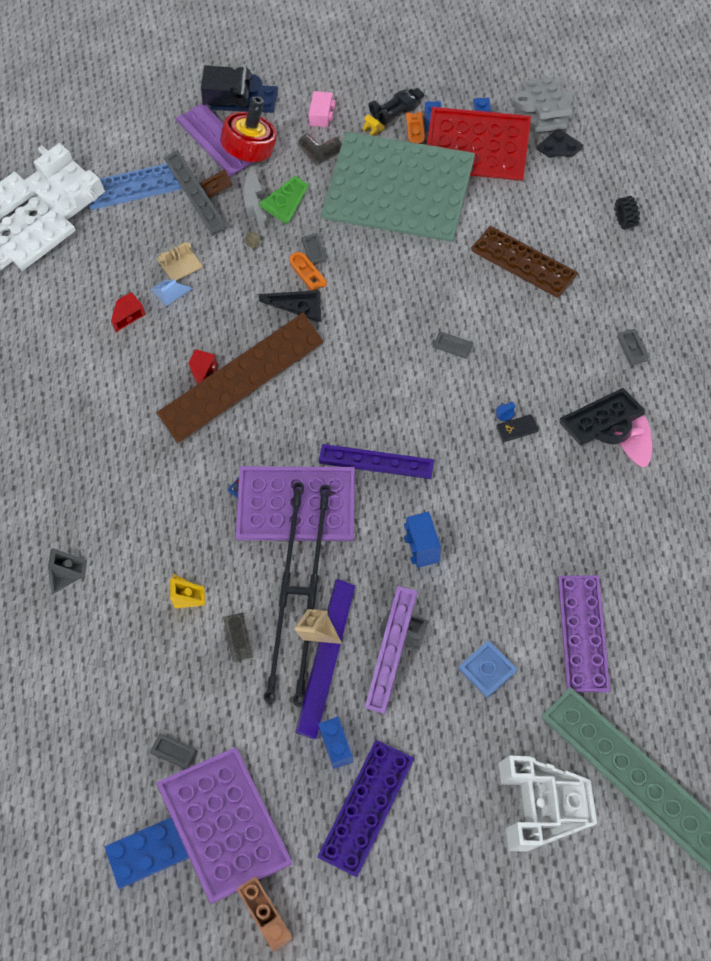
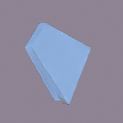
M164 280L151 288L154 294L166 306L193 289L192 287L177 283L176 280Z

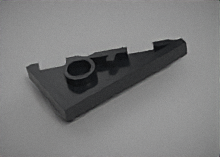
M320 290L258 294L259 302L297 315L304 312L308 319L321 322Z

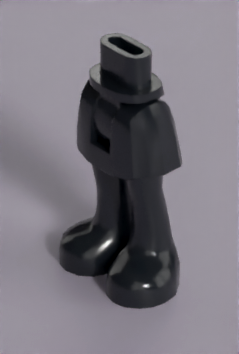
M419 88L414 90L405 89L395 93L393 98L383 105H380L376 100L369 102V111L376 120L378 119L383 126H386L401 112H411L417 103L420 102V99L424 97V93Z

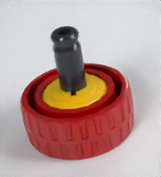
M252 97L248 112L230 114L226 117L222 126L220 136L222 147L227 153L243 161H264L272 155L275 147L277 132L267 119L261 117L264 101L260 97Z

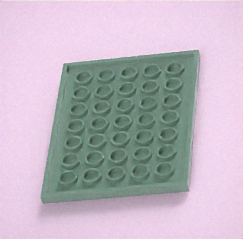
M345 132L321 213V219L453 242L475 153Z

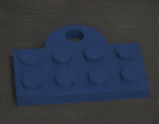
M251 74L250 80L252 81L248 87V104L245 107H238L234 104L231 106L211 105V110L248 112L251 98L257 96L264 101L262 113H274L278 86H263L260 77Z

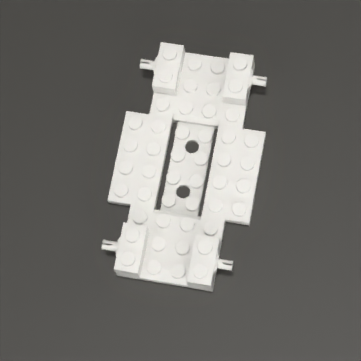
M60 143L50 150H46L43 146L38 148V152L42 156L33 162L37 171L27 179L23 180L14 171L0 182V220L2 219V223H0V271L11 262L23 271L76 231L68 219L105 192L100 178L90 169L87 172L84 171L73 161L70 152ZM29 199V203H27L23 207H19L21 204H23L25 201ZM13 210H15V213L12 214L10 217H5ZM32 211L38 212L35 216H29V213ZM11 231L9 236H2L3 232Z

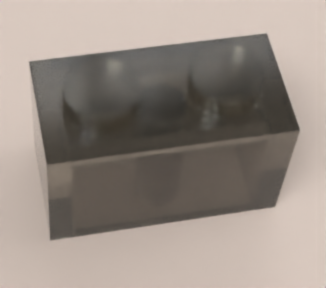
M243 612L223 617L233 663L253 658Z

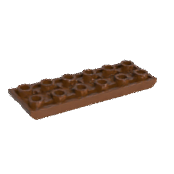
M491 225L471 247L473 253L556 298L562 295L568 285L578 275L577 271Z

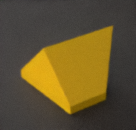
M173 573L170 578V599L174 608L205 605V587L193 584Z

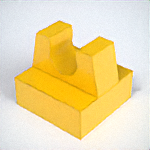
M369 114L364 118L366 122L362 129L367 132L372 128L369 133L370 135L376 136L385 129V126Z

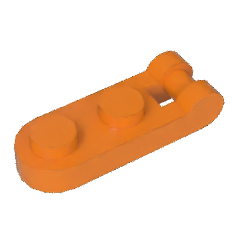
M422 111L415 114L406 112L408 142L424 145L425 135Z
M295 252L290 256V266L309 291L317 290V288H323L327 285L324 277L304 253Z

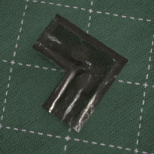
M304 134L298 141V147L316 166L338 155L342 145L337 137L319 144L310 134Z

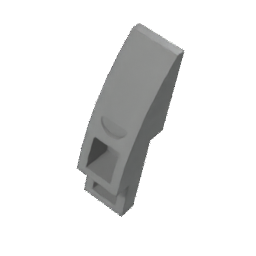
M252 166L245 178L244 201L248 218L255 216L258 229L265 227L264 221H267L265 211H261V207L258 206L263 201L265 190L263 184H259L261 182L259 172L256 173L254 166Z

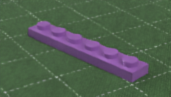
M397 586L365 704L367 709L384 714L387 711L418 595L416 590Z

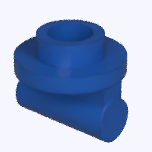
M511 401L507 404L499 405L496 409V417L501 421L511 420L514 417V402Z

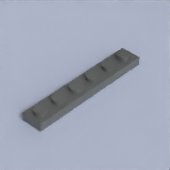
M176 150L164 157L168 167L211 235L214 236L227 228L180 152Z

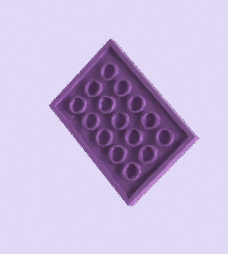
M240 466L236 540L289 541L293 514V484L301 482L304 485V493L301 495L300 507L298 508L294 541H317L321 500L319 489L322 485H329L331 488V496L328 498L327 510H325L322 541H354L355 467ZM297 487L295 490L300 491L302 488ZM325 489L322 492L328 493L329 491Z
M236 747L156 782L210 905L238 892V887L255 876L258 881H261L292 865L284 844Z

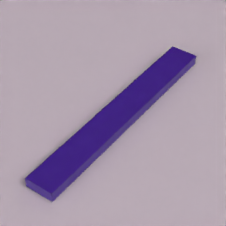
M336 579L327 613L340 641H342L355 585ZM318 643L295 733L310 739H317L318 723H321L341 644Z

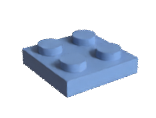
M489 640L458 667V670L487 699L516 674L518 670Z

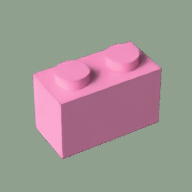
M313 92L309 110V126L329 127V122L333 121L332 110H335L336 100H333V93Z

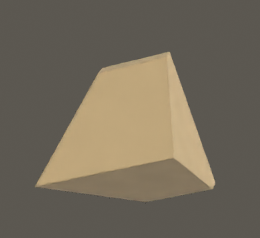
M308 609L295 626V631L302 640L342 644L327 611Z

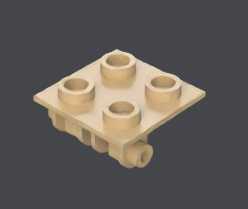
M183 242L178 245V248L175 246L173 247L174 250L169 249V251L161 253L157 258V261L171 280L177 281L203 268L190 249L191 245L189 242Z

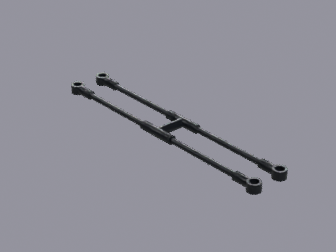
M301 482L293 484V514L285 571L283 572L278 605L280 609L271 674L268 677L267 691L263 695L265 703L269 705L276 701L275 687L277 678L275 675L284 609L287 605L288 594L308 596L306 609H315L319 577L317 573L325 510H327L328 498L331 496L329 485H322L319 489L321 495L320 518L313 573L310 577L309 588L289 586L297 514L301 495L304 493V485ZM297 487L302 488L300 491L295 490ZM326 489V490H328L329 492H328V493H323L322 491ZM306 640L303 643L296 693L292 698L293 704L296 707H302L303 701L299 704L296 703V698L300 697L304 700V676L309 641ZM268 695L274 696L273 699L270 701L267 700L266 697Z

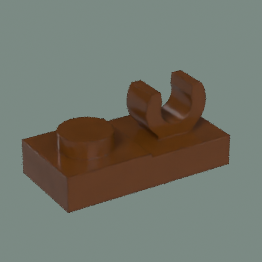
M225 169L199 183L208 198L233 185Z

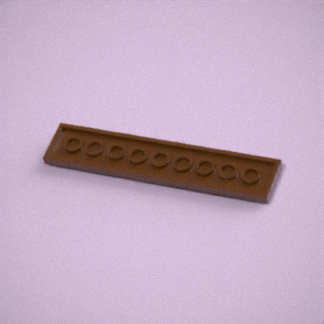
M303 312L157 411L156 415L175 442L179 443L323 343V340Z

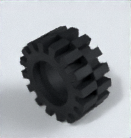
M632 196L619 198L615 203V216H617V221H619V225H621L623 230L636 227L640 223L639 207L637 206V201Z

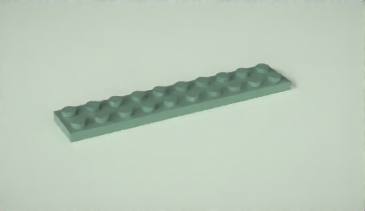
M570 687L542 715L541 719L701 867L711 874V813Z

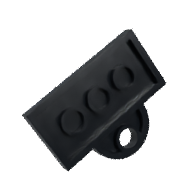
M621 388L561 417L560 424L580 446L596 438L603 443L618 444L626 441L631 436L632 421L645 415V409L624 388ZM615 432H621L622 434H621V435H616V434H614V433H615Z

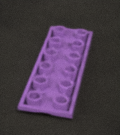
M201 103L175 118L223 170L227 171L229 177L254 163L237 159L224 150L220 142L223 122L206 105Z
M599 575L558 576L567 690L571 687L576 693L610 692Z

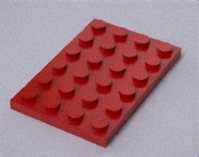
M432 107L427 145L475 153L470 176L523 181L531 116Z

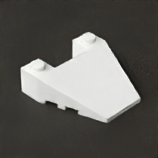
M508 756L499 762L501 784L521 785L525 822H516L506 828L508 851H531L597 824L591 780L569 771L558 770L548 763L545 765L530 756Z

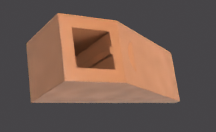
M256 876L237 888L239 895L274 953L293 940Z

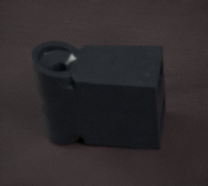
M204 65L201 82L202 104L224 106L234 104L238 107H245L248 104L250 69L238 67L234 70L233 67Z

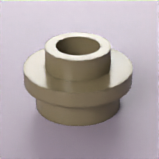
M247 232L245 237L246 245L255 249L260 244L259 237L256 232Z

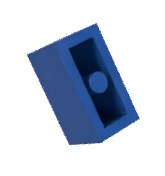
M337 716L318 723L333 770L353 763V756L339 717Z

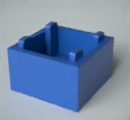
M430 512L406 517L404 541L409 543L413 554L410 558L411 563L416 564L417 568L439 563L441 545Z

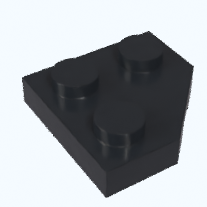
M556 129L538 144L536 149L548 158H556V156L573 157L583 149V144L561 129Z

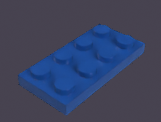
M171 817L104 846L119 889L189 859Z

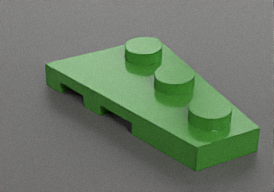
M294 176L269 197L261 201L258 206L287 224L309 185L297 176Z

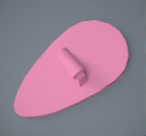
M644 415L632 421L631 436L626 441L619 443L628 457L641 467L648 466L652 456L651 430L648 420ZM615 432L614 434H616V435H621L622 433H621V432Z

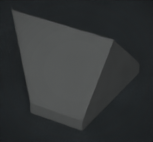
M52 548L48 563L51 595L79 579H84L87 560Z

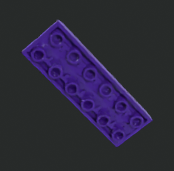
M375 740L317 858L356 878L358 877L414 761L413 757Z

